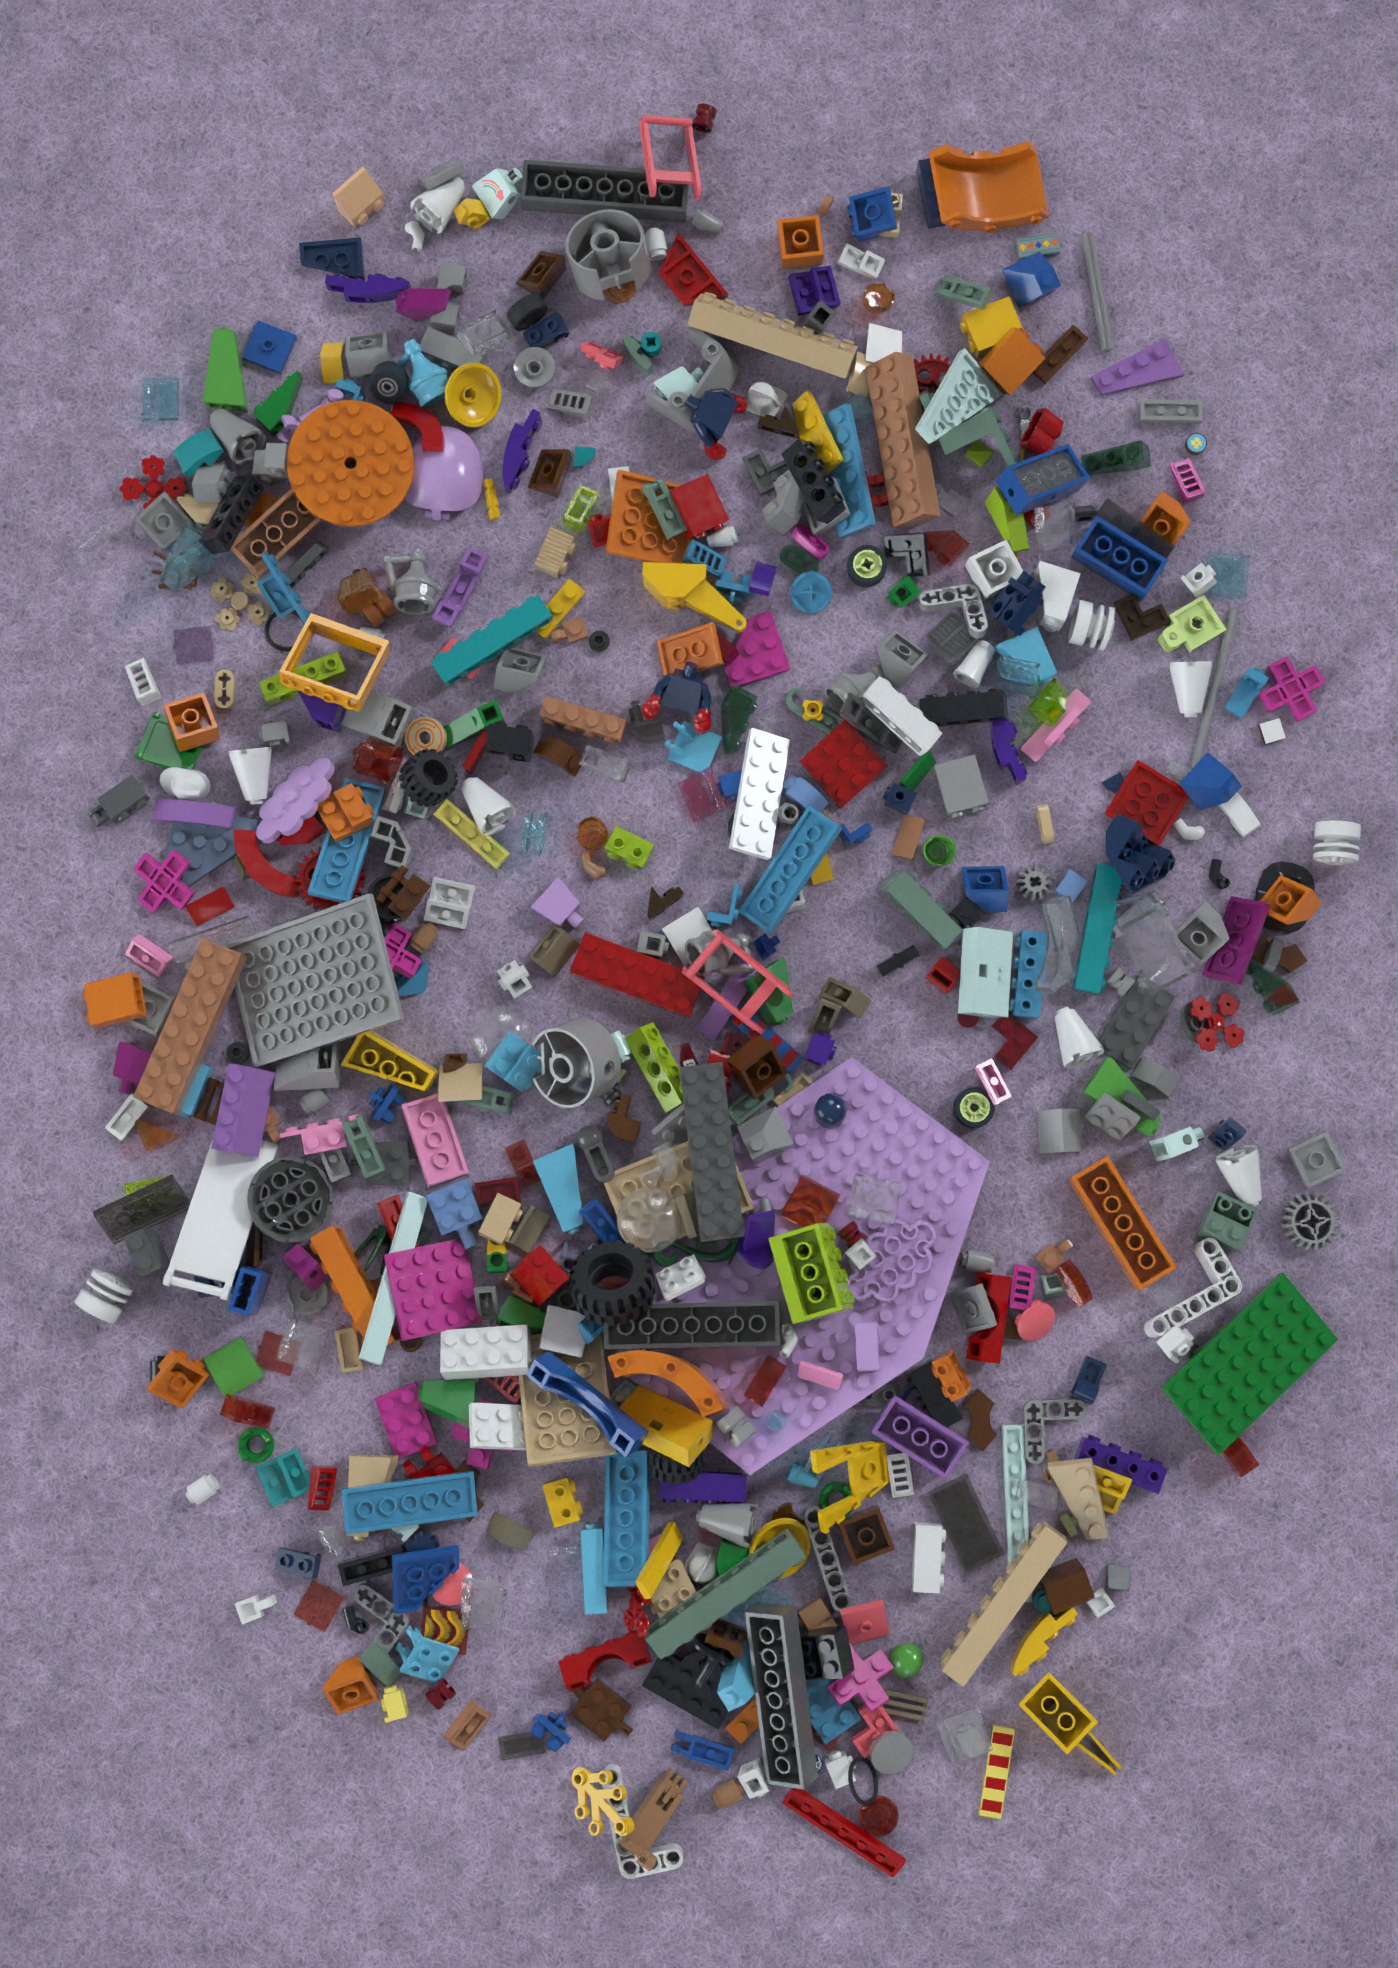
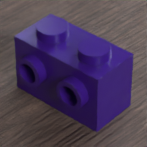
M821 1031L819 1034L815 1033L804 1060L824 1068L827 1060L831 1061L837 1049V1047L833 1046L835 1041L831 1039L832 1036Z

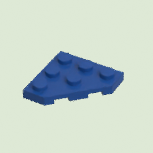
M458 1545L392 1555L394 1614L417 1611L423 1605L422 1601L429 1594L433 1595L444 1584L443 1580L450 1573L454 1574L459 1569Z

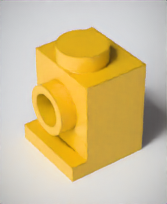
M466 198L453 209L458 223L470 227L473 226L474 230L479 229L490 220L488 211L481 200Z

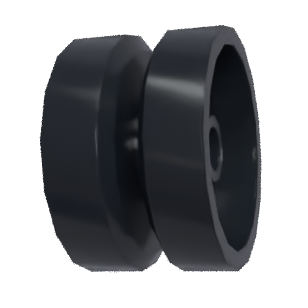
M384 874L376 878L370 885L367 893L373 894L379 920L387 925H392L393 922L396 924L404 922V920L388 909V906L391 904L388 898L383 904L376 900L380 894L379 890L382 886L387 885L392 878V874ZM398 883L392 892L397 895L404 886Z

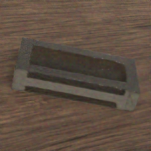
M529 1732L498 1737L502 1761L546 1752L543 1736L537 1739Z

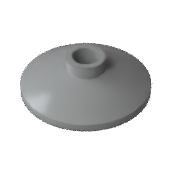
M530 347L521 351L516 357L514 373L518 381L524 386L539 388L549 383L553 378L555 362L551 354L545 349ZM533 367L539 368V371L537 373H533L531 369Z

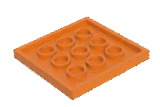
M619 469L616 473L605 553L643 562L686 564L682 562V559L691 539L687 540L683 532L667 540L648 498L643 494L642 485L646 483L652 484L657 478ZM664 480L669 491L682 485ZM658 490L655 491L657 497L661 495Z

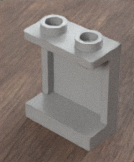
M975 754L934 765L932 770L934 777L938 781L946 809V817L952 816V819L964 816V812L972 810V813H978L985 810L984 807L989 804Z

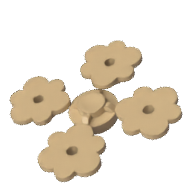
M251 572L246 573L241 581L244 593H233V584L224 577L219 578L218 582L212 583L211 596L218 598L221 602L231 598V605L233 607L228 610L226 608L221 609V613L215 617L222 630L227 628L229 631H233L236 629V624L240 622L237 610L247 608L249 613L247 618L251 621L253 620L255 625H261L263 621H267L269 618L270 607L268 605H263L260 601L249 605L250 599L248 595L260 593V588L257 585L259 580Z

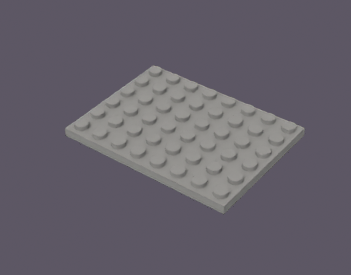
M373 894L360 896L225 945V947L247 956L236 982L235 990L254 1068H260L404 1019Z

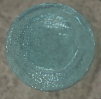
M772 1410L767 1413L765 1425L770 1431L780 1432L786 1427L787 1418L782 1411Z

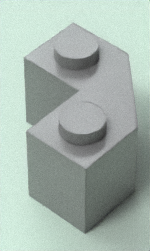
M266 443V450H255L252 474L259 479V482L271 484L272 481L280 482L288 477L287 452L289 445L286 443Z
M787 470L773 482L777 497L762 509L766 523L782 535L798 523L801 516L799 513L801 505L807 502L790 470Z
M377 816L371 837L375 841L390 845L384 863L388 867L399 869L403 865L409 870L414 851L401 826L396 821Z

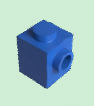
M742 770L719 776V783L716 784L719 796L724 795V799H730V802L737 801Z

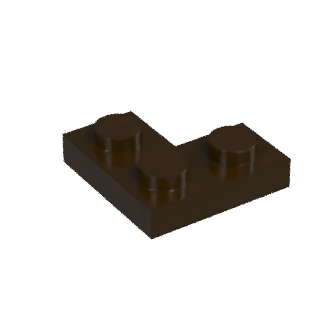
M1134 593L1115 601L1113 604L1131 641L1170 624L1162 604L1142 612Z

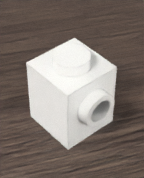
M840 1750L829 1753L825 1763L833 1784L838 1789L849 1784L848 1771L853 1758L851 1755L847 1757L845 1751L840 1753ZM853 1772V1782H855L856 1778Z

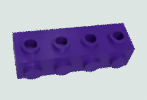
M1090 1434L1088 1438L1081 1437L1074 1460L1092 1458L1093 1465L1132 1479L1131 1484L1159 1494L1168 1470L1162 1467L1163 1462L1150 1458L1149 1461L1141 1459L1142 1454L1132 1450L1129 1451V1454L1122 1452L1121 1446L1109 1442L1108 1446L1101 1444L1100 1438Z
M702 1471L695 1480L691 1479L689 1483L682 1482L677 1485L676 1483L667 1484L666 1481H659L658 1498H663V1502L675 1503L676 1499H685V1503L696 1504L698 1500H706V1504H719L720 1501H728V1504H741V1502H746L747 1473Z

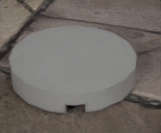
M311 1273L309 1275V1278L313 1277L315 1274ZM294 1277L286 1290V1301L289 1307L297 1314L303 1316H311L321 1312L327 1305L330 1297L326 1281L312 1293L297 1277Z
M898 1731L884 1732L881 1734V1737L872 1742L869 1749V1758L874 1768L880 1773L893 1774L903 1770L910 1763L913 1756V1747L910 1740L905 1734Z

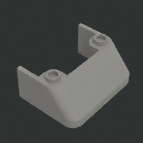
M690 327L689 341L702 348L703 358L711 363L691 395L700 399L702 394L710 389L725 388L730 391L739 378V365L719 342L698 329ZM648 390L646 398L649 407L688 431L697 433L693 423L690 421L694 411L684 406L688 395L683 392H674L665 401Z

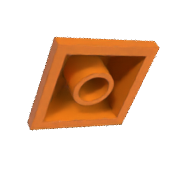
M1162 491L1133 532L1168 555L1191 523V520L1181 504Z
M1282 875L1278 877L1260 900V902L1270 905L1268 916L1287 925L1309 920L1322 904L1311 888Z
M361 1655L340 1662L322 1687L323 1693L337 1715L379 1700L371 1673L358 1658Z

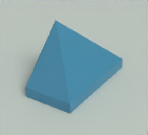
M419 955L416 957L422 961L411 979L401 973L394 977L399 996L422 994L427 988L429 966Z

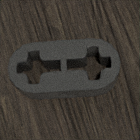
M1275 937L1270 940L1265 952L1262 969L1270 973L1274 972L1280 960L1284 941Z
M1125 1090L1120 1098L1126 1105L1152 1121H1155L1160 1114L1156 1107L1129 1090Z

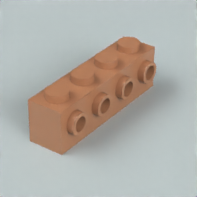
M545 696L539 715L540 720L546 726L555 727L556 725L563 727V730L570 733H575L576 731L584 733L583 736L587 738L604 739L605 743L616 745V743L622 744L627 727L626 719Z

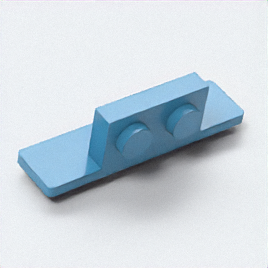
M267 551L264 552L261 557L272 573L257 581L258 587L279 619L296 610L305 624L311 614L308 609L304 610L300 603L302 602L300 595L296 590L292 591L290 588V580L284 572L281 573L278 569L279 563L273 554L269 555Z

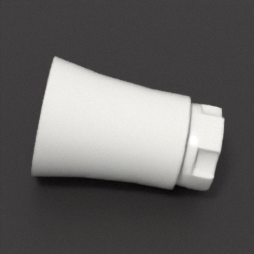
M978 640L963 662L953 672L954 677L970 688H979L981 679L993 658L995 648L984 640Z

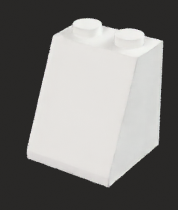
M1040 561L1033 574V578L1046 586L1039 596L1044 602L1041 606L1038 604L1037 607L1039 625L1044 626L1043 629L1049 632L1060 631L1066 621L1080 573Z

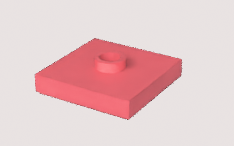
M883 1599L840 1609L843 1626H846L850 1644L890 1635Z

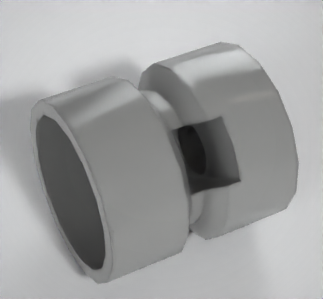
M738 1406L716 1423L723 1434H729L728 1440L735 1448L739 1447L757 1431L751 1421H745L746 1415Z

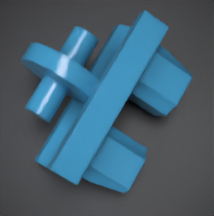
M722 571L719 580H716L715 589L719 592H724L722 596L732 606L734 602L742 603L743 597L752 598L753 593L748 592L752 576L741 575L740 584L732 583L733 573Z

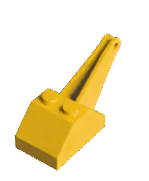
M643 562V586L663 607H667L671 611H678L680 607L684 608L687 606L737 633H741L746 629V619L706 581V564Z
M1050 1672L1018 1704L1067 1755L1078 1746L1116 1776L1117 1772L1101 1756L1082 1742V1739L1088 1734L1119 1770L1123 1768L1092 1734L1091 1730L1098 1723L1096 1718Z

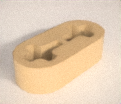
M226 669L218 671L215 676L214 700L216 705L222 710H229L235 704V676ZM225 674H227L228 678H231L230 681L226 682V688H224V683L220 681V678H224ZM224 692H226L227 698L230 699V701L226 702V705L219 701L223 699Z
M1048 804L1036 805V815L1042 844L1054 843V831Z

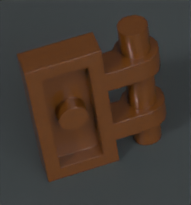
M401 865L397 871L392 873V878L387 885L382 886L379 890L380 894L376 900L381 904L387 898L392 902L388 909L406 921L430 890L431 886L415 874L409 880L404 878L408 869ZM400 883L404 887L395 895L392 891Z

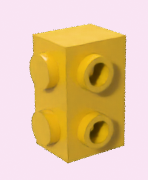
M569 1476L543 1483L542 1487L554 1528L579 1521L581 1519L580 1514H583L581 1502H576L574 1493L577 1492L574 1479L570 1480Z

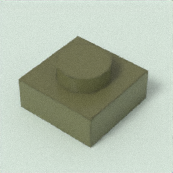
M1066 1511L1058 1514L1067 1534L1070 1537L1078 1534L1075 1527L1079 1525L1072 1514L1068 1515Z

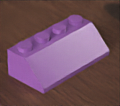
M228 1064L211 1149L259 1157L276 1073L247 1066Z
M896 1395L884 1406L871 1426V1433L947 1479L969 1444V1441Z

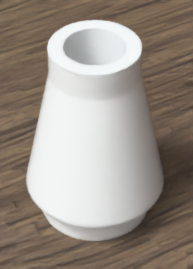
M729 525L706 536L710 548L734 546V543L739 542L735 527H729Z

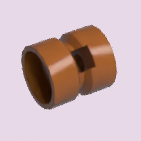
M382 589L379 591L381 595L376 593L378 597L382 596L381 599H378L376 602L374 601L370 605H368L369 601L363 603V608L360 609L375 629L384 623V617L390 618L398 612L393 602Z

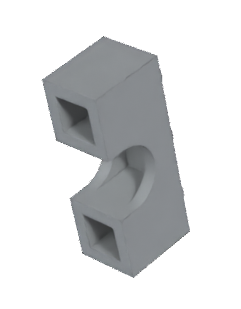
M441 262V268L436 271L437 289L451 290L450 294L454 292L464 293L468 276L466 266ZM447 303L445 311L428 317L432 328L457 332L461 314L459 305Z

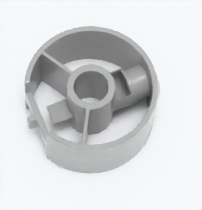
M613 209L600 210L581 218L570 229L565 243L566 253L574 281L578 289L588 297L605 300L603 294L605 289L614 286L621 289L620 284L634 280L638 290L647 280L651 269L647 244L640 222L631 214ZM590 249H592V251H591L587 256H585V257L582 259V257H583Z
M585 1017L573 1018L542 1031L531 1044L533 1046L541 1044V1055H538L537 1059H541L542 1074L533 1078V1082L548 1101L559 1107L574 1108L609 1092L619 1078L621 1062L618 1047L607 1029L595 1020ZM578 1077L592 1078L589 1092L580 1090L574 1085Z

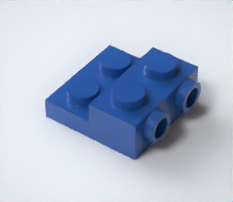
M889 186L849 197L850 205H847L849 217H853L854 224L851 225L853 238L857 237L858 241L862 242L879 237V233L897 229Z

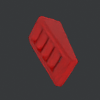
M312 1465L307 1510L329 1511L337 1474L336 1467ZM320 1474H327V1478H320ZM318 1483H326V1487H319ZM317 1491H325V1495H316ZM315 1500H324V1504H314Z

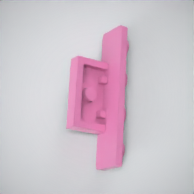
M1075 689L1021 747V751L1036 763L1054 743L1058 745L1065 738L1064 732L1068 727L1072 730L1080 721L1078 716L1089 706L1091 700L1081 691Z
M360 1114L348 1116V1120L352 1121ZM339 1118L327 1120V1124L319 1126L318 1122L306 1124V1129L298 1130L297 1127L284 1129L285 1133L279 1134L282 1139L301 1135L305 1155L348 1147L347 1136L342 1125L344 1121L340 1122Z

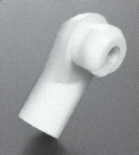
M786 1323L781 1327V1336L784 1344L779 1353L783 1357L789 1358L798 1339L793 1326Z

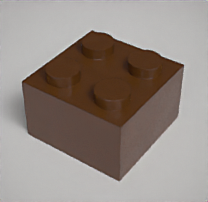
M757 1034L726 1060L740 1089L755 1100L788 1074L774 1044L760 1034Z
M878 1505L848 1515L838 1524L853 1565L895 1550Z

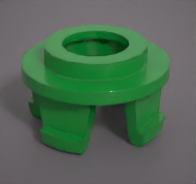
M262 1427L247 1429L240 1435L238 1442L239 1451L237 1452L239 1457L243 1461L246 1460L250 1463L266 1461L274 1451L273 1436ZM254 1437H261L265 1442V1448L259 1453L251 1451L249 1447V1442Z
M840 1481L826 1484L819 1494L821 1509L830 1506L828 1498L833 1491H840L844 1498L850 1496V1487ZM852 1510L849 1511V1512L845 1515V1517L848 1516V1515L852 1512Z

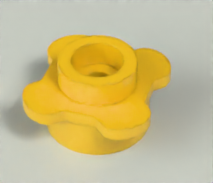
M805 700L803 702L804 714L802 717L805 721L810 719L820 721L823 719V702L821 700Z

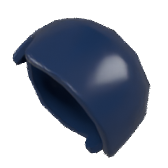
M827 1093L822 1095L814 1107L816 1122L822 1127L829 1129L841 1125L846 1116V1103L837 1094Z

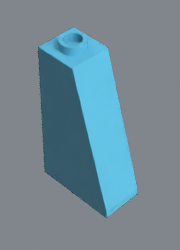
M571 1144L533 1161L563 1233L568 1231L570 1235L582 1230L580 1226L584 1224V1217L579 1212V1209L582 1208L576 1151L574 1144Z
M587 1523L585 1528H581L585 1615L607 1613L609 1608L608 1587L603 1586L604 1529L603 1526H598V1523Z

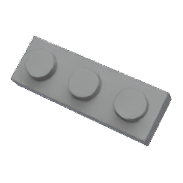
M1140 399L1139 422L1202 423L1203 400Z

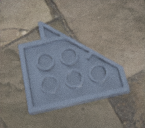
M234 816L232 829L173 821L165 859L172 850L176 849L191 862L182 878V882L191 887L237 855L233 839L234 829L256 831L260 821Z

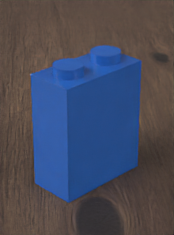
M253 1266L241 1267L227 1310L246 1316L258 1314L272 1272Z

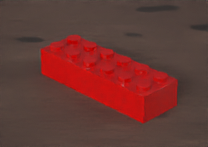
M586 932L583 935L569 971L571 975L688 1019L692 1015L701 991L698 985L682 973V968ZM696 974L703 981L705 980V977Z

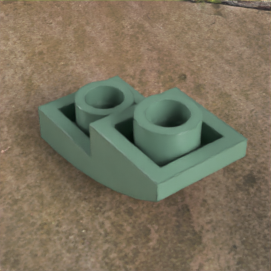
M624 333L622 341L627 355L634 365L648 377L652 372L651 360L644 354L640 355L641 345L639 340L634 336L629 337Z
M376 1643L358 1657L369 1671L387 1686L403 1674L399 1670L401 1665L390 1658L388 1652Z

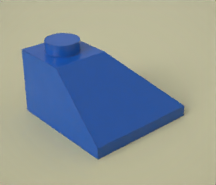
M1040 252L1002 269V273L1019 308L1055 291L1061 286L1053 266Z
M1206 753L1179 783L1199 811L1228 802L1242 787L1234 773L1210 753Z
M962 867L966 896L985 912H1007L1009 889L1005 867Z

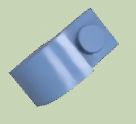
M790 774L783 782L781 794L793 801L802 812H805L809 805L821 812L828 804L827 800L801 777L797 778Z

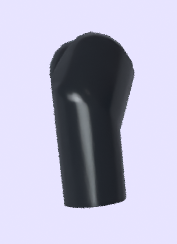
M1212 859L1208 875L1209 879L1218 889L1228 888L1230 880L1220 872L1222 860Z
M353 1605L342 1609L348 1629L358 1634H364L369 1630V1623L355 1615Z

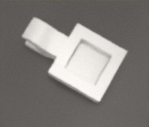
M256 1594L236 1602L235 1606L241 1623L245 1624L263 1617V1609L275 1605L277 1600L275 1594L259 1600Z

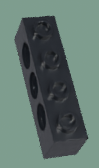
M799 438L781 455L816 520L829 524L846 510L843 503L844 498L834 487L835 482L825 470L826 465L818 457L815 445L811 441Z
M252 474L234 477L198 540L212 555L230 551L264 490V487Z

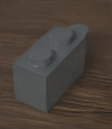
M130 775L97 798L100 805L91 810L88 815L90 818L93 817L96 827L103 825L110 819L115 823L118 821L123 822L130 817V812L135 809L140 810L148 804L147 801L150 797L137 778ZM105 810L107 814L102 817L100 812Z

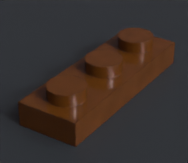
M1072 325L1043 355L1045 359L1032 373L1046 385L1087 342L1088 337L1076 326Z

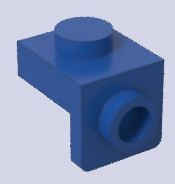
M868 822L852 833L848 831L844 824L840 825L843 829L839 833V837L843 843L848 842L850 846L857 841L861 844L871 837L869 833L872 832V827Z

